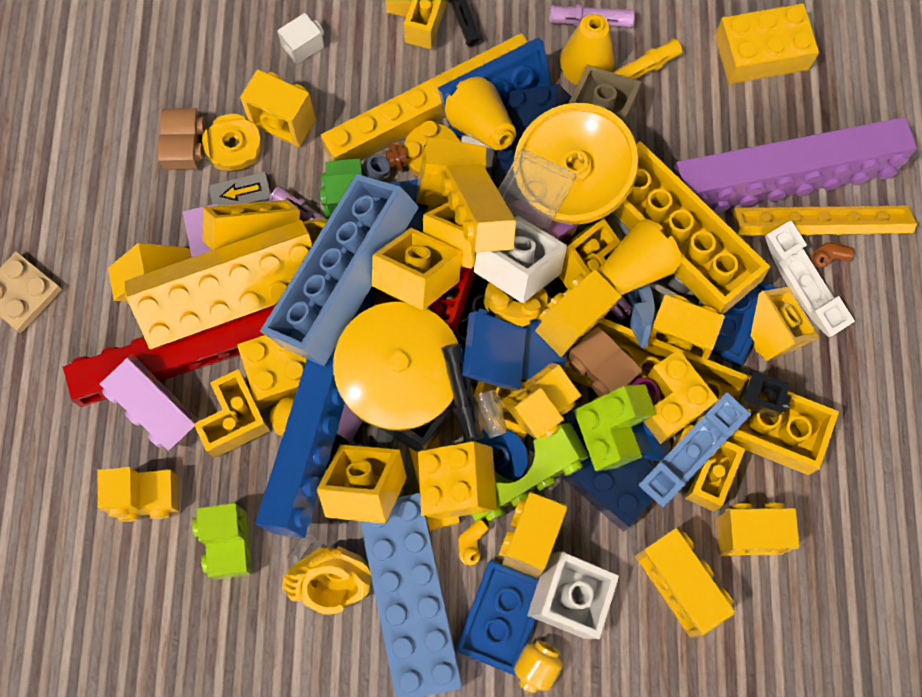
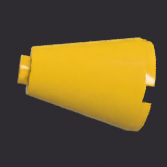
M599 14L586 15L560 52L559 65L563 75L576 86L587 65L612 72L614 69L615 57L609 24Z
M470 77L457 84L456 87L458 89L452 96L449 94L444 109L446 119L452 127L494 150H503L509 147L515 139L516 130L496 87L483 77Z
M643 219L636 223L597 270L620 295L672 275L676 268L680 266L681 254L677 243L672 236L665 237L660 231L664 227L650 219Z

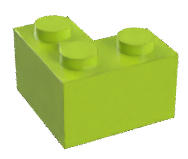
M646 385L622 386L574 410L595 471L619 468L642 457L631 427L657 415Z
M236 503L196 508L197 517L192 519V530L194 537H198V541L206 546V553L202 554L201 562L203 572L208 573V578L218 580L252 575L247 512Z

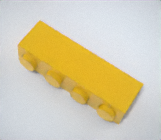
M483 164L447 166L446 178H442L441 182L442 194L447 196L449 208L454 210L456 214L457 224L463 227L465 240L470 241L475 252L512 250L514 247L516 220Z

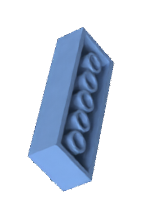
M356 174L260 331L281 348L325 366L342 332L352 321L372 287L373 254L405 232L419 206L402 187Z
M420 493L399 497L386 524L360 521L395 697H425L460 689L462 686L426 518L421 516Z

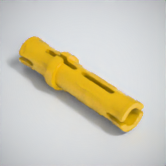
M673 38L656 49L651 48L647 50L645 55L613 73L636 80L649 71L659 70L664 63L682 54V47L678 40Z

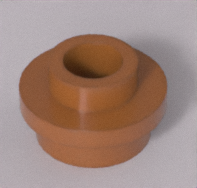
M390 143V150L385 151L390 168L396 167L397 171H401L402 167L408 165L404 148L401 143L396 145Z

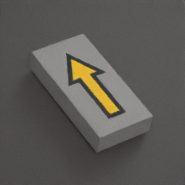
M265 172L208 186L212 204H218V206L270 201L271 192Z

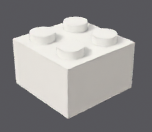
M517 215L515 217L513 249L477 252L474 272L521 303H524L561 274L567 245Z
M564 552L551 553L545 569L540 575L527 616L583 639H600L619 576Z

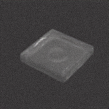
M521 148L498 191L512 214L518 215L547 231L577 176L576 173Z

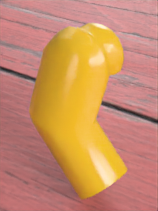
M482 520L475 521L458 538V556L462 563L469 566L476 565L479 562L478 540L489 530Z

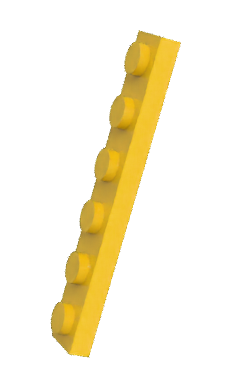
M909 206L734 208L733 212L737 234L746 236L767 235L792 220L800 235L914 233L917 225Z

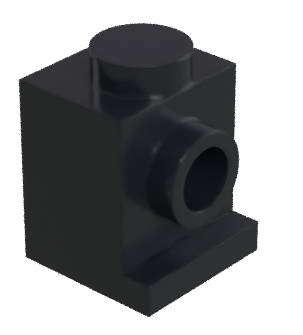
M752 371L745 378L738 403L751 411L776 418L781 412L785 413L791 400V395L787 394L790 383ZM759 394L767 396L768 402L759 399Z

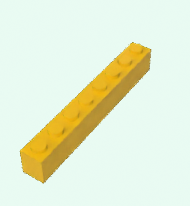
M520 33L321 134L326 155L330 161L360 158V161L389 147L390 143L395 144L405 139L413 129L421 126L423 122L433 121L436 123L446 118L438 87L527 43L526 39Z

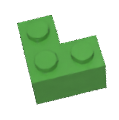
M360 158L325 162L326 173H321L322 188H320L321 203L324 206L325 217L332 215L355 175L363 176Z

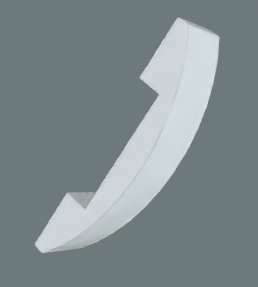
M792 220L765 236L774 262L787 286L807 315L828 337H832L855 322L839 296L835 298L832 296L805 253L803 247L807 246Z

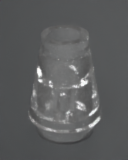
M496 390L474 396V400L478 401L479 405L477 410L478 419L488 438L507 433L501 396H497Z

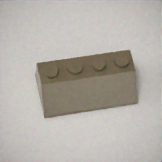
M587 65L568 104L588 103L603 107L618 116L627 126L635 110L642 82Z

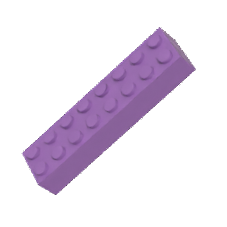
M903 117L678 161L673 169V173L715 213H720L732 206L741 205V207H749L758 201L767 199L770 202H775L785 198L787 195L797 194V196H805L817 189L824 188L825 191H830L840 187L842 184L852 183V185H860L869 179L877 177L881 180L894 177L897 171L908 162V159L916 151L917 147L907 118Z

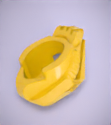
M339 546L338 549L319 547L288 569L284 575L282 589L285 590L290 600H302V603L308 608L330 615L343 611L345 606L367 596L371 588L372 578L367 562L360 555Z

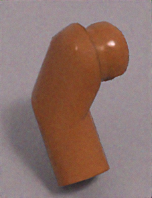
M826 242L813 251L811 262L814 266L820 268L826 267L834 259L850 262L854 254V248Z

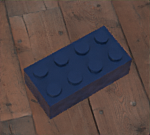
M560 84L510 91L506 110L516 130V136L509 147L497 150L491 176L493 183L509 209L511 203L525 200L518 187L514 173V156L518 142L526 128L538 116L552 108L569 103L571 96Z
M575 400L576 405L570 411L561 415L564 420L557 425L571 423L589 457L581 462L583 467L568 476L563 472L559 476L624 532L653 500L638 485L655 467L645 458L641 457L619 468L595 471L574 410L583 405ZM533 440V442H532V444H531V447H530V450L535 454V447H534V440Z

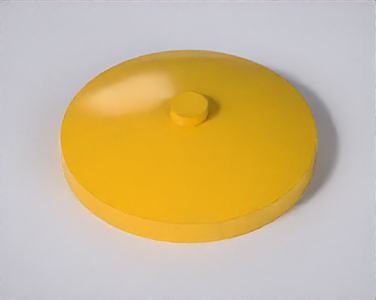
M588 103L560 105L538 116L522 134L514 156L515 178L524 199L540 215L564 224H585L599 220L612 213L630 194L638 172L637 147L629 128L611 111Z
M388 302L373 306L356 316L344 329L337 342L333 359V370L339 394L347 407L356 416L375 427L401 431L423 426L437 418L454 398L441 347L458 343L453 331L443 319L427 308L422 311L406 302Z

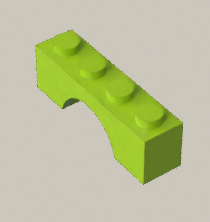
M571 423L558 425L559 428L549 437H540L534 440L535 456L529 472L520 480L506 479L494 470L497 511L472 514L473 519L478 521L486 518L488 522H491L505 514L503 508L512 503L513 507H516L520 498L527 500L528 493L536 488L541 492L556 484L557 482L554 478L564 472L568 476L583 467L581 462L587 459L589 455Z

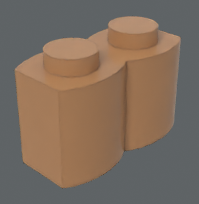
M197 108L162 109L158 161L163 170L198 169L199 161L204 159L203 144L200 143L201 135L206 130L205 118L200 116Z
M598 326L569 352L571 360L569 365L579 376L585 374L593 382L591 387L600 397L622 386L631 385L642 372L634 360L621 350Z

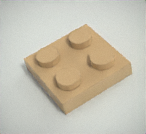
M15 251L0 267V317L21 334L62 289Z

